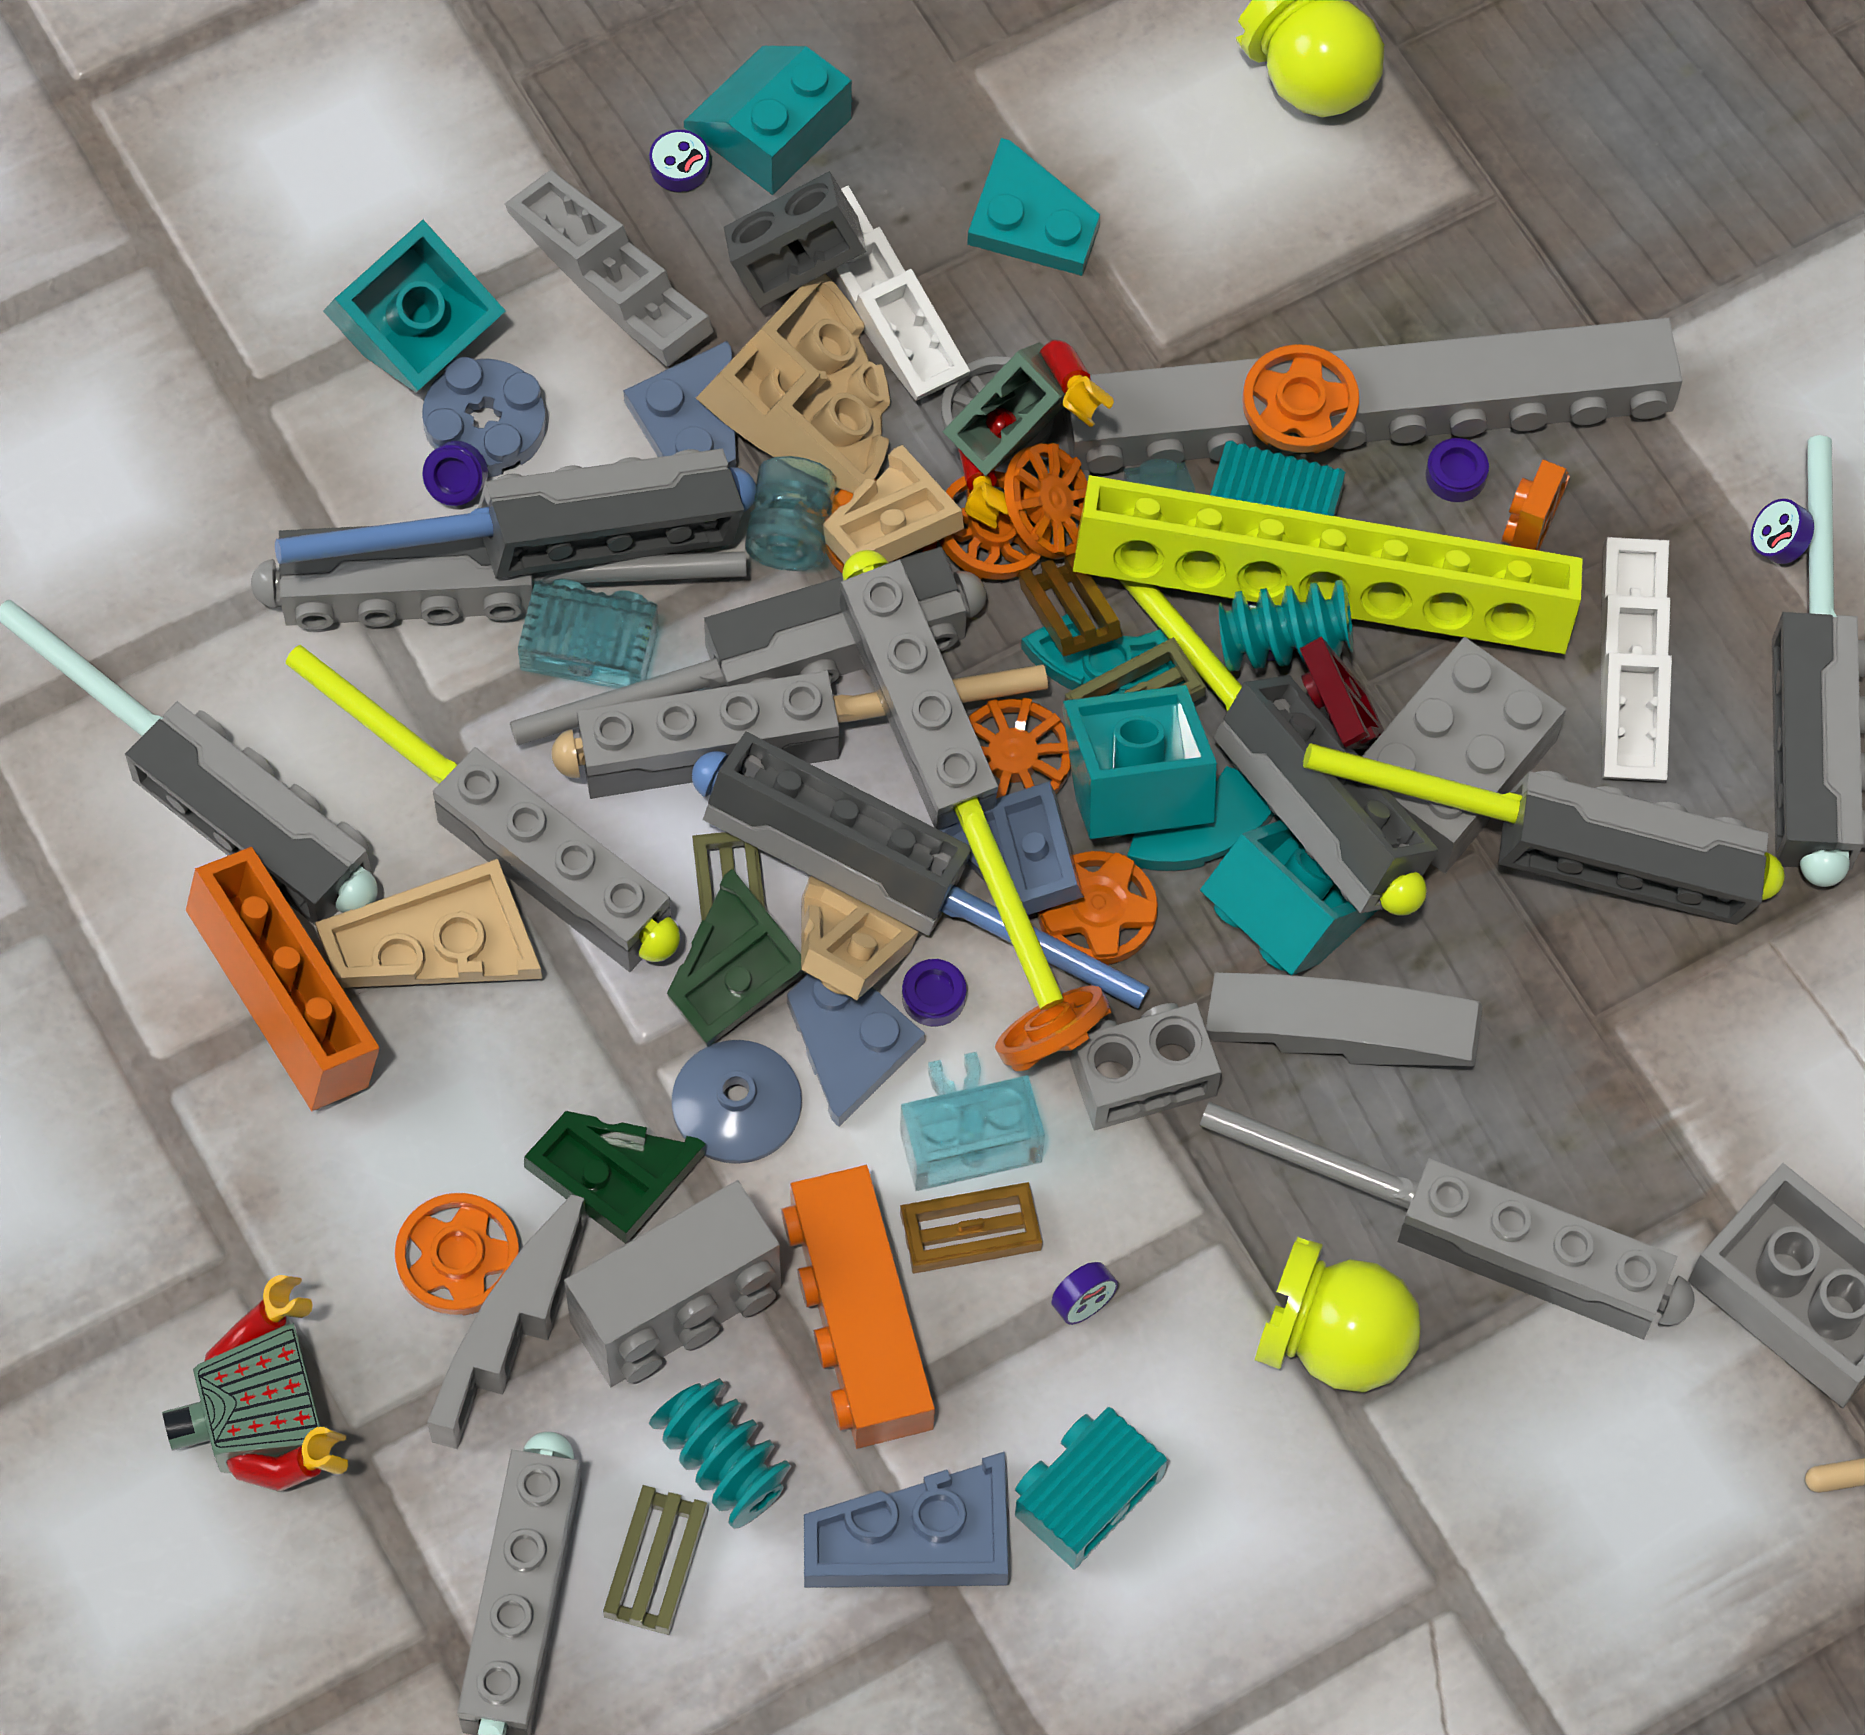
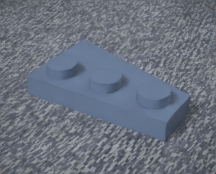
M1005 1451L982 1458L981 1465L953 1474H949L948 1470H943L924 1476L923 1483L886 1494L880 1490L804 1514V1588L1008 1585Z

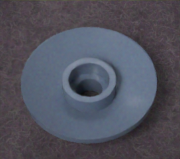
M722 1041L700 1050L682 1067L673 1087L672 1112L676 1126L684 1139H686V1136L699 1138L706 1143L704 1156L724 1163H749L774 1153L790 1138L798 1124L801 1113V1090L791 1066L774 1050L752 1041ZM731 1085H742L748 1090L747 1096L739 1101L728 1099L724 1092Z

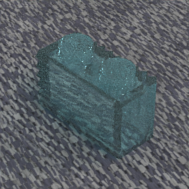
M557 579L549 584L541 580L536 581L518 644L520 670L611 688H621L646 680L659 631L658 606L652 601L648 602L642 595L631 591H616L608 596L603 592L595 593L590 589L587 590L582 584L568 579Z

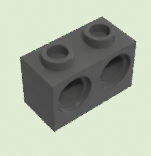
M830 171L724 227L730 263L759 308L866 252L859 218Z

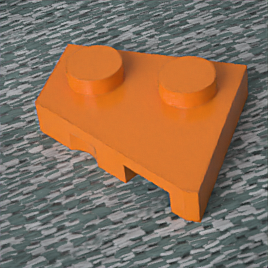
M1542 460L1533 481L1526 478L1521 479L1510 506L1509 513H1511L1501 542L1514 547L1540 550L1570 480L1566 468Z

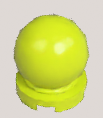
M1252 0L1238 20L1245 31L1243 35L1236 37L1237 43L1250 59L1258 63L1267 62L1268 75L1278 95L1303 113L1322 118L1345 113L1369 99L1383 75L1384 43L1376 25L1368 15L1348 1Z
M1297 1237L1276 1291L1289 1296L1286 1307L1275 1306L1270 1322L1265 1324L1255 1361L1281 1369L1286 1354L1289 1357H1294L1297 1354L1311 1376L1334 1389L1366 1392L1392 1383L1408 1366L1419 1349L1420 1341L1419 1305L1403 1279L1377 1263L1349 1259L1326 1267L1324 1261H1319L1323 1245Z

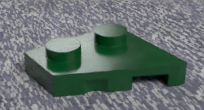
M733 869L724 875L720 883V890L705 921L702 920L691 942L692 947L684 964L680 965L667 991V996L704 1044L709 1047L805 973V971L801 970L800 952Z
M565 1111L524 1156V1168L565 1199H568L570 1195L584 1198L586 1214L626 1244L705 1155L706 1143L699 1138L686 1136L685 1142L647 1134V1127L623 1122L606 1124L594 1116Z

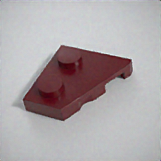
M1321 636L1300 648L1309 669L1308 673L1301 676L1303 684L1317 708L1325 707L1342 744L1346 748L1367 750L1383 733L1382 724L1365 688Z

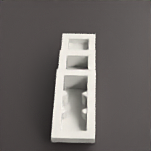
M849 186L842 188L841 190L859 218L866 252L826 274L849 300L863 321V331L915 401L968 376L970 370L912 269L904 270L881 228H872Z
M1607 537L1604 541L1601 622L1602 778L1667 781L1672 656L1668 655L1670 598H1667L1669 540Z

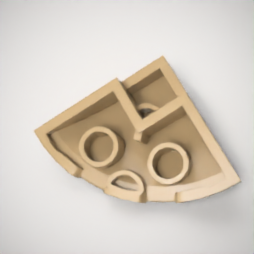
M826 273L799 287L696 397L700 403L723 423L759 449L802 473L852 493L866 478L875 479L885 459L889 439L881 436L882 413L890 405V396L884 369L881 364L875 365L869 361L866 351L859 340L864 330V323L849 300Z

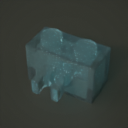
M976 1051L964 1054V1067L967 1077L964 1079L963 1090L956 1091L954 1081L947 1079L943 1073L941 1060L928 1062V1074L931 1085L938 1096L901 1104L900 1135L915 1191L1042 1163L1045 1134L1028 1075L979 1086L981 1067Z

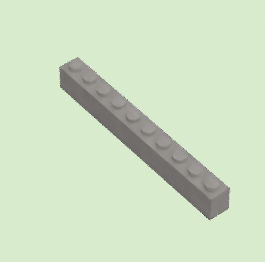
M1670 318L1329 351L1349 367L1359 389V405L1355 421L1348 433L1335 443L1333 447L1337 449H1351L1360 446L1364 442L1391 439L1397 443H1411L1422 439L1424 436L1451 433L1458 437H1471L1485 430L1511 427L1518 431H1531L1545 424L1571 421L1578 425H1591L1605 418L1631 415L1638 419L1658 417L1665 412L1674 410L1683 382ZM1259 358L1090 375L1091 380L1114 399L1113 406L1110 409L1102 403L1095 409L1092 415V421L1095 423L1093 427H1089L1067 408H1062L1069 455L1072 458L1078 457L1082 463L1080 466L1081 470H1089L1093 473H1110L1122 466L1150 464L1154 467H1170L1180 463L1182 460L1202 458L1220 461L1225 443L1230 440L1237 444L1245 443L1250 448L1257 446L1262 451L1269 449L1273 454L1282 453L1283 455H1290L1297 452L1285 451L1270 444L1266 445L1253 433L1246 419L1242 403L1244 384L1247 374ZM1293 360L1281 362L1268 370L1286 373L1289 371ZM1322 365V377L1325 381L1342 383L1331 370ZM1253 395L1255 407L1259 415H1261L1267 405ZM1346 412L1329 417L1332 428L1342 420ZM1296 433L1287 434L1289 436L1300 437Z

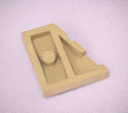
M903 445L891 451L888 455L889 468L876 481L866 478L853 492L851 501L840 506L823 524L825 543L844 565L851 555L862 550L876 551L883 555L889 563L964 529L962 509Z
M810 876L801 898V970L821 980L822 984L830 991L848 995L858 1000L911 952L918 931Z

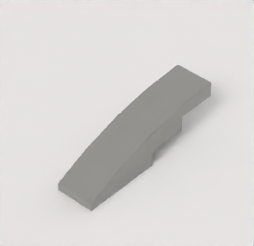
M552 170L545 173L505 203L508 213L545 254L614 322L667 367L714 332L709 315L671 287L666 270L629 242L624 225Z
M1215 972L1206 1031L1213 1042H1274L1281 1053L1344 1054L1350 1064L1475 1066L1482 1005L1479 1001L1415 989L1348 980L1277 974Z
M570 1195L524 1245L485 1299L452 1359L427 1421L432 1443L458 1449L477 1389L480 1388L504 1394L522 1335L525 1334L549 1340L565 1290L564 1279L570 1275L587 1222L584 1198Z

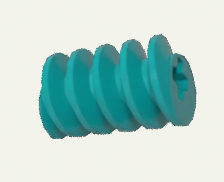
M1342 580L1335 581L1331 599L1325 600L1318 584L1310 583L1306 602L1299 601L1292 586H1285L1281 605L1274 604L1267 588L1260 589L1255 608L1249 607L1242 591L1235 592L1231 610L1225 611L1222 603H1219L1221 644L1225 665L1229 671L1240 670L1245 652L1254 669L1265 667L1269 650L1272 651L1279 666H1289L1294 647L1297 648L1300 657L1306 663L1300 648L1321 636L1339 658L1345 641L1353 653L1351 610L1348 593Z
M719 1378L704 1385L700 1383L694 1384L673 1396L651 1417L649 1425L653 1429L666 1428L663 1432L662 1441L670 1450L683 1448L680 1452L679 1462L686 1470L700 1468L696 1474L695 1482L702 1490L717 1488L713 1494L712 1503L719 1511L733 1509L728 1523L733 1529L752 1522L777 1500L784 1488L781 1482L792 1466L785 1460L767 1467L764 1462L775 1445L769 1439L755 1446H750L748 1440L758 1427V1424L754 1419H751L737 1426L733 1425L731 1421L742 1405L737 1399L719 1406L715 1403L716 1398L725 1386L724 1382Z

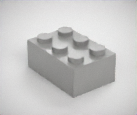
M1464 637L1362 757L1492 792L1506 794L1529 771L1534 769L1557 741L1567 708ZM1389 791L1439 849L1431 864L1444 874L1447 873L1492 819L1487 816Z
M1782 1163L1701 1253L1688 1281L1844 1408L1865 1384V1228L1786 1164Z
M736 1180L564 1279L570 1323L610 1388L625 1379L628 1383L638 1382L651 1375L662 1364L661 1358L681 1346H684L686 1350H691L709 1341L719 1331L718 1325L736 1314L741 1313L743 1317H747L767 1307L775 1299V1292L781 1289L780 1244L739 1180Z

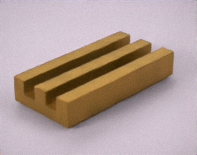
M1075 553L1064 557V566L1057 568L1051 559L1041 563L1042 573L1034 575L1030 568L1018 574L1020 588L1063 657L1122 637L1120 621L1091 575L1072 572ZM1068 582H1072V584L1076 588L1077 592L1079 593V595L1085 602L1086 606L1092 613L1093 617L1099 624V629H1096V627L1092 623L1091 619L1089 618L1084 608L1082 607L1077 597L1068 585ZM1053 589L1081 635L1072 637V634L1044 590Z
M1029 1182L900 1205V1216L905 1229V1240L907 1249H909L913 1274L1041 1251L1042 1240ZM1016 1204L1020 1205L1021 1212L966 1220L957 1224L919 1230L918 1222ZM1025 1228V1232L923 1251L924 1246Z

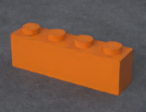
M251 846L195 868L186 912L310 1110L314 1111L368 1088L380 1047L253 847Z
M862 1165L790 1183L791 1206L781 1208L782 1220L789 1246L801 1244L807 1267L798 1268L797 1274L805 1306L818 1305L823 1328L813 1330L821 1366L823 1369L834 1366L840 1389L830 1391L833 1412L839 1431L851 1428L855 1447L858 1449L934 1430L935 1408L868 1166Z

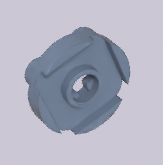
M470 357L454 359L446 367L445 373L433 382L423 403V426L429 444L434 449L450 441H462L471 444L479 450L486 461L488 469L487 478L502 475V468L510 467L520 461V465L529 461L540 448L545 436L546 413L538 381L533 375L525 373L517 366L501 360H474ZM481 408H490L494 410L495 415L501 418L498 422L488 421L484 428L475 427L474 417L471 414Z

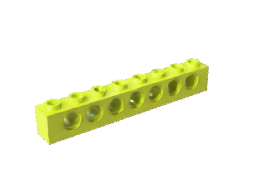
M1089 475L1072 572L1215 595L1223 598L1234 599L1235 592L1242 591L1246 601L1257 602L1260 589L1267 588L1275 605H1281L1285 586H1292L1299 601L1306 602L1310 583H1317L1325 600L1331 599L1335 581L1342 580L1348 593L1352 619L1466 637L1472 640H1483L1532 650L1566 654L1581 602L1583 558Z

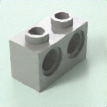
M1175 1003L1161 1004L1147 1010L1140 1019L1119 1025L1112 1020L1098 1022L1087 1031L1089 1039L1071 1050L1070 1063L1094 1131L1217 1096L1221 1070L1197 1003L1178 1007ZM1167 1044H1177L1185 1048L1190 1056L1183 1060L1173 1061L1163 1057L1158 1049ZM1114 1061L1122 1064L1128 1070V1073L1120 1078H1108L1103 1076L1096 1067L1103 1062Z

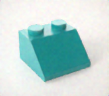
M762 46L684 120V128L699 135L707 146L773 195L851 120L852 80L807 46Z
M423 219L335 297L323 312L365 358L414 392H417L506 310Z
M1187 685L1063 701V716L1075 798L1090 839L1119 837L1125 834L1170 828L1179 829L1192 825L1214 823L1217 762Z
M1282 820L1242 833L1200 889L1214 903V910L1223 921L1235 928L1242 929L1260 946V954L1269 964L1279 970L1287 971L1291 976L1319 965L1378 911L1359 913L1354 905L1350 904L1343 897L1341 890L1318 862L1306 853L1302 843Z

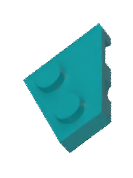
M1001 138L968 230L967 245L1083 276L1099 228L1100 214L1012 141Z

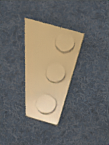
M498 859L372 902L362 908L350 910L315 922L317 933L333 975L342 988L542 979L541 967Z

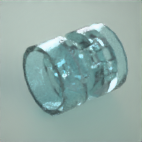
M782 456L765 460L758 468L754 501L756 508L750 513L745 540V551L749 556L763 565L779 570L807 571L818 567L824 561L826 550L823 524L832 515L837 486V477L821 463L801 457Z

